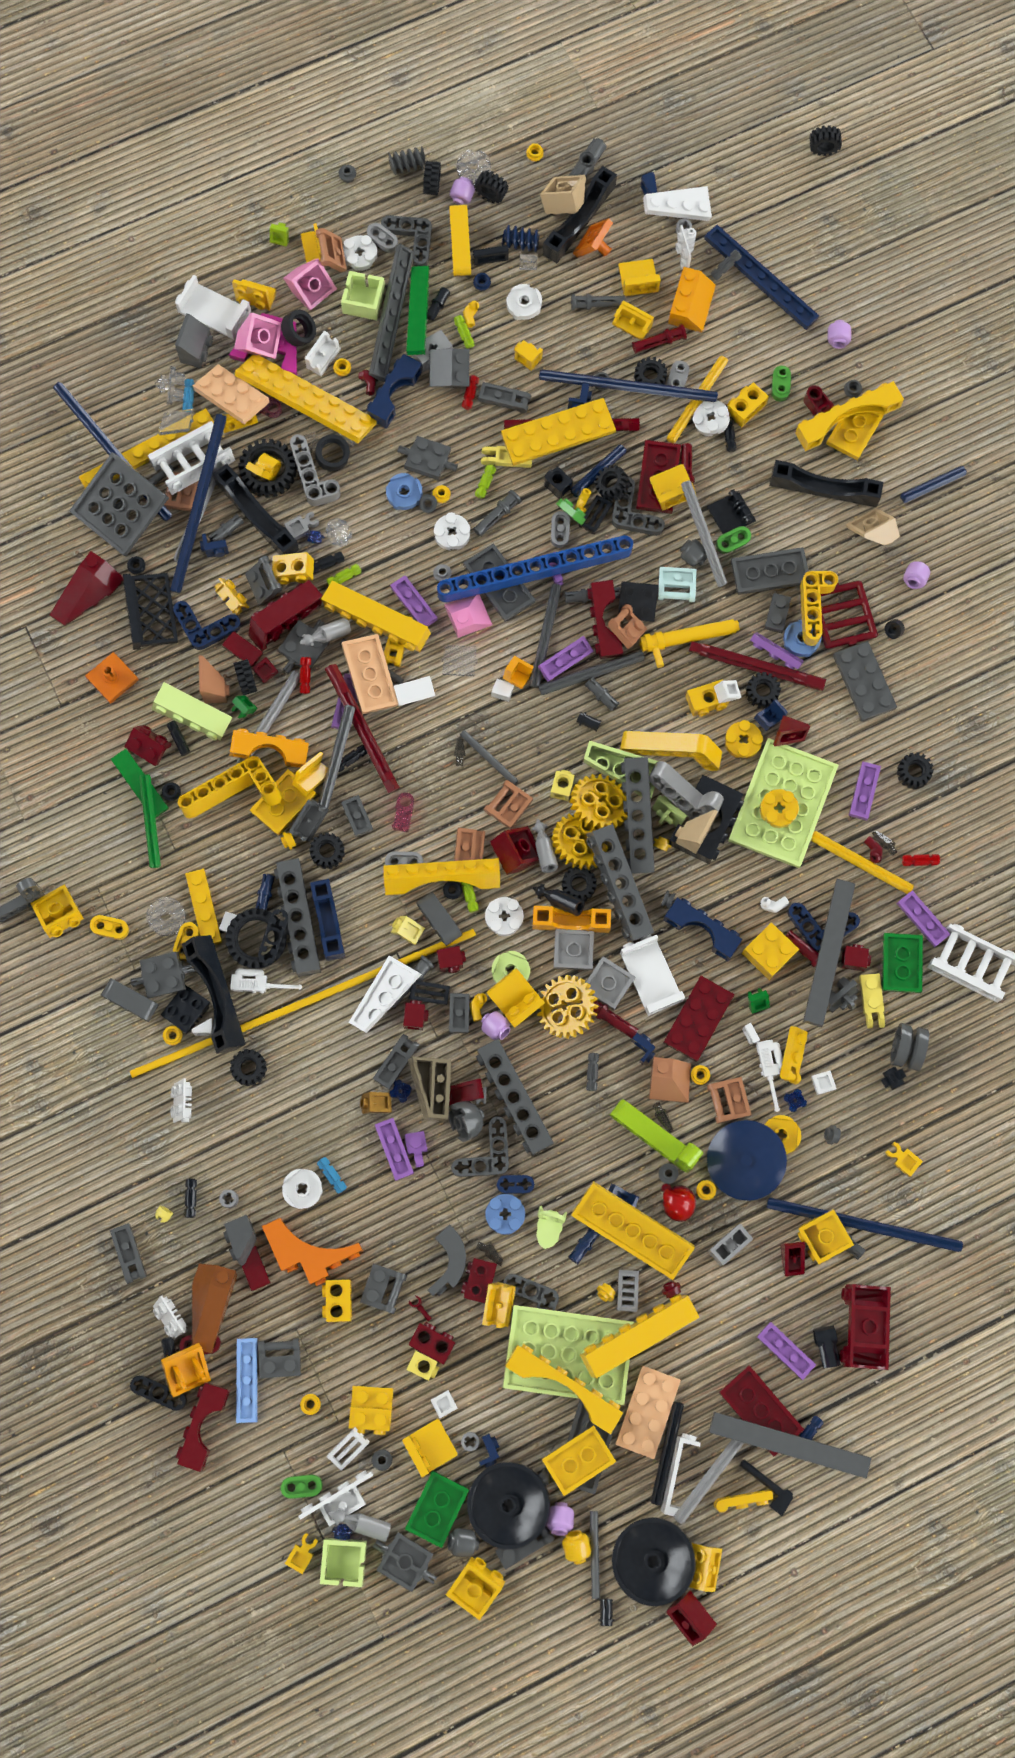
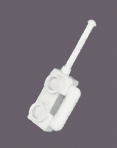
M238 968L235 974H231V991L260 992L264 994L270 988L302 989L301 984L282 985L267 983V976L264 975L262 969ZM243 976L256 977V979H245Z
M773 1040L757 1042L756 1048L760 1059L759 1067L762 1068L761 1075L764 1078L767 1077L775 1106L774 1110L779 1112L780 1108L773 1084V1076L780 1074L779 1071H781L783 1062L780 1044L778 1042L773 1043ZM771 1051L774 1052L776 1064L773 1062Z

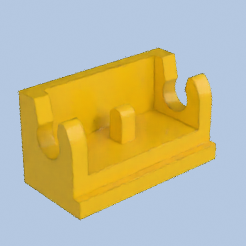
M623 300L614 315L615 318L612 325L642 340L645 339L652 328L654 317Z
M500 1282L488 1284L482 1325H496V1328L510 1326L516 1286Z

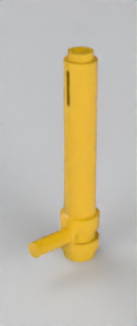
M730 619L664 633L659 631L655 632L654 635L644 634L643 637L639 638V644L642 652H653L657 668H662L664 663L660 650H664L665 647L736 634V631H739L738 620Z

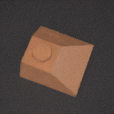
M200 655L199 691L204 703H227V696H230V685H227L220 673L203 655Z
M654 1057L651 1065L649 1099L688 1103L691 1063L676 1059Z

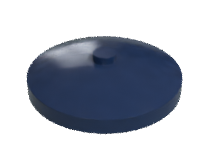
M750 1120L730 1123L714 1136L709 1145L707 1167L710 1177L723 1193L732 1198L746 1201L763 1198L778 1187L785 1175L787 1156L784 1145L779 1136L762 1123Z

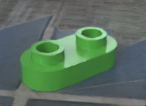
M786 366L776 367L772 375L771 395L773 399L781 402L785 401L790 394L791 371Z
M560 498L556 503L560 509L581 526L586 521L584 518L586 514L579 508L573 509L574 504L567 498L564 500Z
M737 527L721 535L716 541V548L720 553H730L746 545L751 539V532L747 527ZM738 535H742L744 539L740 540ZM722 542L727 543L728 546L723 547Z
M313 1474L291 1476L283 1480L281 1492L286 1498L290 1499L313 1497L321 1492L323 1483L319 1476ZM314 1481L316 1488L310 1489L309 1482ZM290 1483L295 1484L296 1488L294 1491L288 1489Z

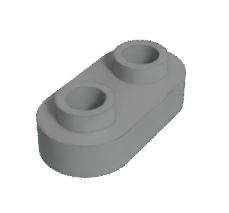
M372 223L367 227V235L371 237L372 241L379 248L388 253L396 250L398 245L396 235L379 223Z
M676 361L673 363L667 385L675 386L673 383H678V387H685L689 374V365L686 362Z
M558 511L553 514L551 520V543L557 548H563L569 543L570 517L566 512ZM557 538H562L563 541H557Z
M393 851L388 853L385 858L386 865H392L391 862L393 860L398 861L397 865L410 864L413 860L423 863L422 856L417 852Z

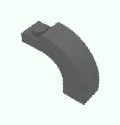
M450 1224L435 1237L446 1250L449 1262L443 1276L428 1289L433 1297L436 1294L440 1296L447 1289L445 1286L447 1283L454 1289L465 1271L466 1251L464 1243Z

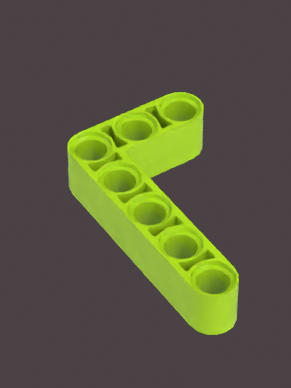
M623 1099L618 1102L610 1113L614 1120L686 1173L693 1169L704 1154L702 1150L690 1142L684 1145Z

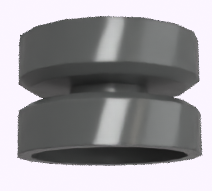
M900 1023L892 1044L891 1065L902 1067L907 1062L908 1069L920 1071L928 1049L929 1030L917 1027L913 1032L911 1025Z

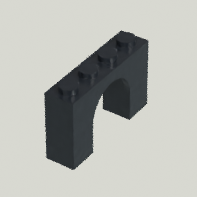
M702 774L695 789L702 795L716 791L724 798L718 812L720 826L715 831L707 833L696 854L676 844L678 837L675 834L679 827L682 826L680 824L677 825L669 845L710 864L712 859L716 861L720 850L717 848L720 843L724 844L728 836L725 833L728 826L732 828L736 817L733 816L735 811L741 810L744 803L741 799L744 794Z

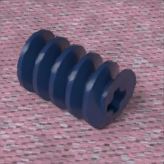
M508 224L503 232L502 246L506 243L508 248H511L513 244L514 249L517 250L520 245L522 251L527 246L528 252H531L534 247L535 253H537L539 245L538 229L532 234L531 228L525 233L524 227H521L518 232L517 226H514L513 230H511Z

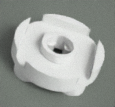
M358 235L344 241L343 249L346 265L353 267V270H367L377 259V247L370 236ZM359 250L363 251L361 256L356 252Z
M528 284L517 285L511 289L507 296V309L516 320L531 319L540 314L542 306L541 293L538 289L531 288ZM522 299L529 301L526 305L521 304Z
M703 401L693 415V422L697 431L705 436L722 433L730 422L729 411L726 405L720 401ZM714 415L715 420L711 419L708 421V417Z
M451 512L441 517L434 527L436 543L441 548L450 551L451 549L459 550L466 546L470 539V526L466 519ZM455 529L456 535H448V530Z
M508 897L497 898L491 901L486 909V924L489 929L499 936L514 934L523 923V910L515 899ZM502 912H506V914L510 915V917L507 918V921H503L502 918H499V915H502Z
M296 1169L290 1172L283 1182L282 1193L284 1199L289 1205L298 1209H308L314 1206L319 1201L323 1192L320 1178L311 1170ZM299 1184L303 1186L306 1184L308 1186L305 1194L302 1192L298 1194Z

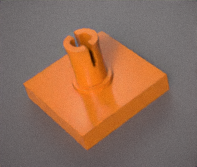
M608 218L590 225L573 251V254L578 258L598 250L603 257L607 256L612 248L603 239L613 222Z
M114 652L85 675L88 681L110 704L139 680Z

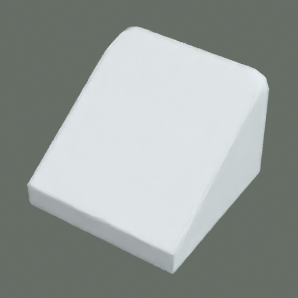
M497 679L492 689L491 697L509 702L515 685Z
M736 680L721 681L714 686L719 703L742 698Z
M213 1018L193 1028L192 1033L195 1036H211Z

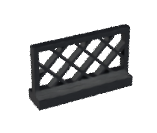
M130 573L123 574L133 650H139L144 646L178 643L168 573L131 576ZM156 579H165V585L161 589L153 584ZM135 581H144L148 585L141 591L136 587ZM150 586L158 591L154 598L145 593ZM161 594L168 599L164 606L155 601ZM142 596L150 601L145 608L138 604V600ZM152 604L161 609L156 615L148 611ZM163 611L170 615L167 623L158 618ZM144 613L153 618L148 625L141 621ZM155 621L163 625L158 633L150 628ZM167 628L173 633V638L166 639L161 634ZM147 630L155 635L152 640L144 641L143 635Z

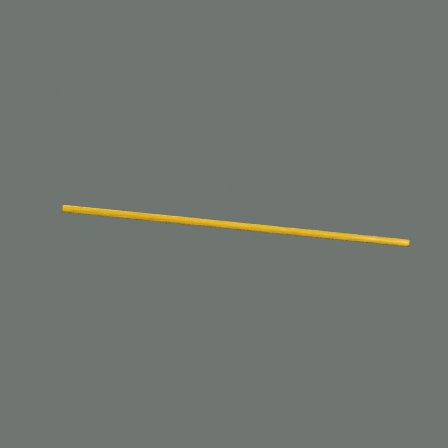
M474 929L468 930L447 946L443 942H439L398 959V961L405 965L421 959L422 955L426 957L437 952L438 949H444L474 937L476 933ZM382 966L241 1024V1030L245 1032L373 979L378 975ZM207 1038L130 1070L131 1077L134 1078L213 1045L212 1038Z

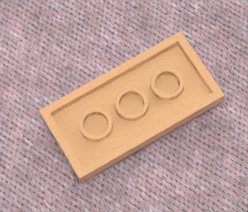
M219 364L193 385L195 392L243 424L247 423L270 403L266 395L237 378Z
M375 634L342 642L341 645L361 713L367 714L398 706V700L379 635Z
M642 1365L615 1445L655 1459L681 1380Z

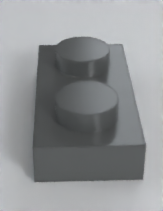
M773 593L764 629L778 633L783 632L792 597Z
M359 795L341 802L355 837L373 831Z
M450 993L449 1033H469L470 994Z

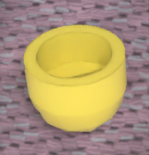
M161 1205L155 1213L157 1220L162 1218L161 1223L168 1222L173 1215L172 1211Z

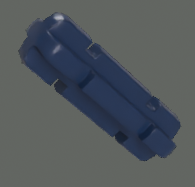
M814 1416L810 1421L811 1424L806 1426L799 1437L812 1440L818 1432L817 1429H820L823 1425V1420L818 1416Z

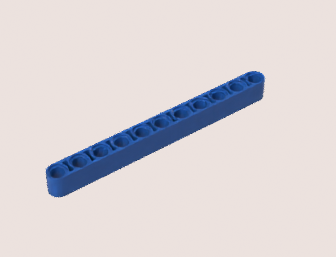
M626 535L445 579L437 585L438 598L442 602H451L624 559L632 553L633 540ZM627 545L629 548L623 549L620 546ZM608 549V550H610L611 552H610V553H604L602 550ZM585 554H592L593 557L587 558ZM568 558H573V559H575V561H574V562H568L567 559H568ZM554 562L557 566L552 567L549 563ZM532 567H538L539 570H538V571H533V570H531V568H532ZM515 571H519V572H521L522 574L519 575V576H516V575H514L513 573H514ZM503 576L504 578L502 580H497L495 577ZM479 580H484L486 583L480 585L477 582ZM465 584L468 587L461 589L459 586ZM443 589H448V590H450L449 593H445V594L442 593L441 591H442Z

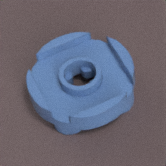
M407 473L393 476L388 486H386V497L393 508L396 510H408L419 505L423 493L420 481ZM402 488H405L406 491L409 490L406 495L400 494Z
M802 619L789 624L783 636L784 648L795 656L810 657L817 651L821 638L816 645L808 646L804 641L801 642L797 638V636L800 637L802 635Z
M500 1194L491 1199L487 1205L485 1212L486 1221L496 1233L502 1235L512 1234L524 1223V1206L515 1196ZM503 1209L511 1212V1216H508L507 1220H503V1216H499Z

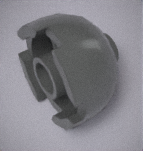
M470 1101L449 1105L451 1108L448 1116L453 1131L457 1129L460 1135L458 1139L466 1142L478 1136L483 1128L484 1113L482 1109Z

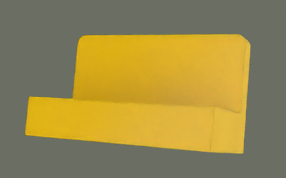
M317 223L313 224L314 231L300 234L306 263L317 258L320 260L321 258L319 239L316 237Z
M322 752L314 756L297 770L292 785L305 796L325 781L328 768L321 763L324 755Z

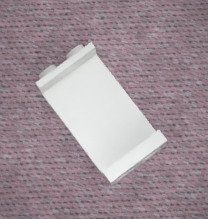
M195 275L186 282L183 292L177 296L175 301L178 313L182 315L190 314L207 327L233 340L239 328L251 313L248 301L243 299L239 304L198 284Z
M651 934L642 937L638 943L629 942L623 945V949L620 952L628 972L636 977L633 984L648 1016L681 1003L685 999L683 992L679 991L658 945V936H651Z
M682 1433V1437L677 1436L661 1506V1511L670 1516H674L680 1508L679 1506L671 1505L683 1444L687 1443L699 1447L701 1442L696 1441L695 1436Z

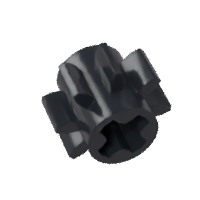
M894 1066L882 1073L885 1078L881 1082L885 1088L890 1086L894 1090L905 1084L903 1078L907 1076L903 1069L897 1070Z

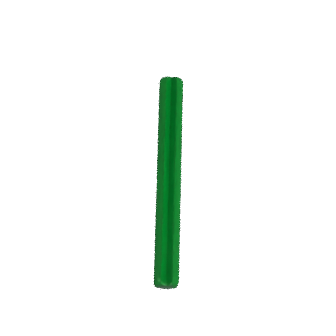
M144 774L139 777L149 867L154 869L159 868L161 863L151 776Z

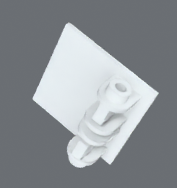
M683 225L680 226V232L677 233L678 243L675 244L676 252L681 256L680 265L682 269L683 267H690L691 253L694 250L696 230L694 228L684 230Z
M186 1078L174 1083V1086L171 1088V1097L174 1098L173 1106H171L170 1115L173 1118V1123L180 1120L181 1122H189L191 1118V1108L185 1107H191L192 1104L185 1102L192 1100V1098H186L192 1096V1086H190V1082H186Z
M160 1296L153 1305L154 1315L163 1322L166 1334L172 1337L173 1340H176L179 1335H183L188 1331L186 1328L187 1324L183 1318L177 1320L181 1315H174L178 1310L175 1309L176 1307L172 1300L168 1299L167 1296L164 1298Z

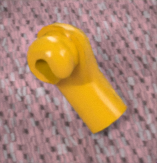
M471 301L463 310V316L468 328L475 326L473 317L479 309L477 301Z
M584 488L574 507L575 510L579 508L586 513L587 510L584 506L591 495L589 489Z
M484 993L476 994L469 1004L473 1022L482 1020L480 1009L488 999Z

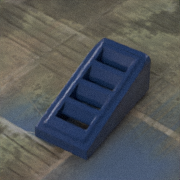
M654 172L642 175L640 187L644 196L657 193Z

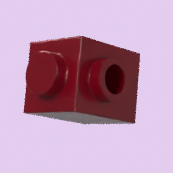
M859 944L843 948L841 968L865 971L867 966H870L871 955H869V949Z
M460 946L437 950L440 972L456 973L463 968V962H466L465 952L460 951Z
M410 1000V1003H405L404 1029L423 1031L424 1021L428 1022L429 1010H425L426 1007L425 1004H422V1001Z

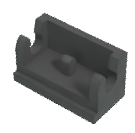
M314 799L307 800L289 833L301 837L303 841L310 842L329 809Z

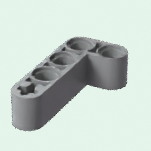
M300 434L294 435L290 440V445L307 502L311 506H320L338 500L341 495L339 483L333 479L319 482L305 437ZM298 444H300V446L302 447V451H301V452H299V449H298V446H297ZM302 460L309 461L307 464H300ZM309 476L314 478L311 481L305 480V478ZM330 488L336 489L334 493L328 492ZM313 493L319 494V496L316 498L310 497V495Z
M656 762L649 776L650 783L691 820L712 810L719 812L724 798L720 793L711 791L702 795L666 762Z

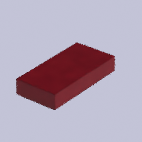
M234 631L222 644L224 649L241 661L248 659L251 668L263 655L261 650Z
M474 1079L450 1086L449 1105L462 1101L472 1102L484 1099L481 1079Z
M255 1245L245 1265H242L251 1291L271 1284Z

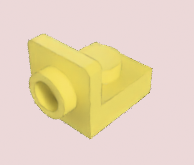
M400 916L393 922L391 933L399 935L411 944L416 945L425 928L407 916Z

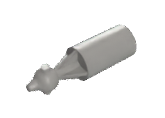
M342 618L320 626L312 636L303 634L300 644L313 646L314 641L326 643L350 634V623L346 618Z
M536 819V824L532 827V830L538 833L535 846L541 870L544 873H551L558 869L554 847L552 846L553 843L544 832L545 828H548L547 824Z
M342 1508L335 1512H329V1516L333 1518L336 1526L344 1522L355 1533L383 1542L388 1538L391 1523L361 1513L345 1515Z

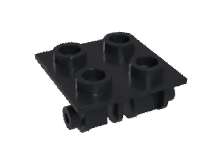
M735 489L729 491L728 496L707 506L722 534L737 527H746L756 522L740 492L735 491Z
M621 581L618 614L621 612V608L628 604L633 608V613L639 620L655 622L658 585Z
M185 985L186 990L179 991L160 1015L187 1034L196 1025L194 1022H199L197 1020L198 1017L202 1018L201 1014H204L210 1008L209 1005L211 1003Z

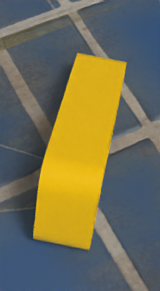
M449 205L453 276L471 275L467 205Z
M809 571L805 573L801 581L802 636L804 643L808 646L816 645L822 636L821 594H828L834 591L838 583V576L833 571ZM806 580H811L814 584L810 585ZM825 580L831 581L832 584H826ZM807 598H813L815 602H809ZM808 615H813L816 619L811 620L808 618Z

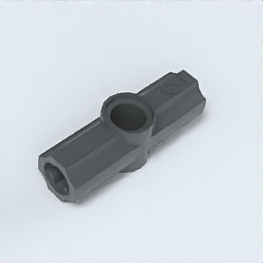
M600 138L592 140L587 149L580 154L579 161L569 176L585 175L587 178L594 171L595 164L607 147L603 140Z

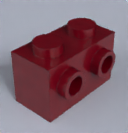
M476 1258L473 1259V1262L469 1261L466 1273L469 1274L468 1282L464 1281L461 1289L464 1299L483 1304L486 1303L488 1284L493 1283L497 1264Z
M691 1590L675 1600L666 1611L692 1647L705 1640L717 1625Z

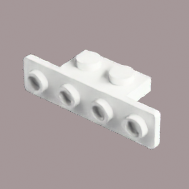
M364 1470L355 1476L356 1481L349 1484L346 1481L337 1487L338 1492L333 1495L328 1492L320 1497V1503L315 1506L310 1503L300 1509L302 1514L298 1516L301 1520L320 1508L330 1527L335 1522L329 1516V1512H335L342 1508L344 1514L349 1515L366 1505L357 1485L373 1476V1472L367 1473Z

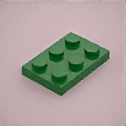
M884 933L882 991L921 994L923 935Z
M432 1471L405 1530L442 1548L469 1489Z

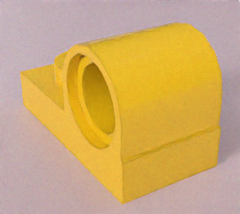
M263 453L255 464L248 462L246 469L260 477L274 481L280 471L281 462Z

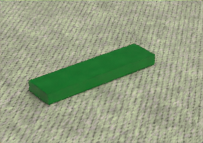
M124 749L112 757L111 761L142 803L139 777L144 775V773L128 750ZM152 785L156 818L169 808Z

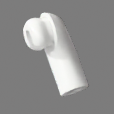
M785 896L776 902L770 900L769 897H764L761 899L760 905L765 911L777 913L790 903Z

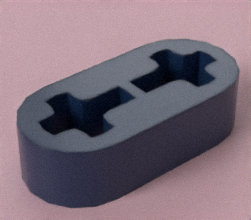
M505 1175L498 1179L497 1189L502 1194H527L534 1189V1180L528 1175ZM507 1179L508 1183H514L515 1186H509L508 1190H504L500 1183ZM527 1179L531 1186L524 1190L523 1186H517V1183H523V1180Z

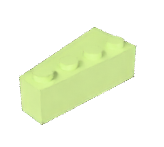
M165 682L161 686L152 706L153 711L187 725L197 732L205 733L207 737L215 741L217 739L221 741L232 719L231 716Z
M589 741L584 756V763L609 776L612 780L615 779L617 783L622 784V782H626L625 774L621 772V763L625 762L624 758L643 756ZM648 758L650 776L658 761ZM635 771L631 773L630 779L632 782L637 783L640 781L641 775ZM650 783V797L652 798L655 786ZM634 791V793L642 797L640 791Z

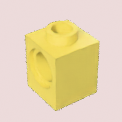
M566 770L556 771L550 797L569 802L575 775ZM561 781H565L568 784V786L562 788L558 785V783Z
M415 1351L406 1370L429 1381L430 1377L435 1378L440 1367L436 1366L438 1361ZM423 1360L428 1361L430 1364V1369L426 1373L421 1372L418 1368L419 1363Z

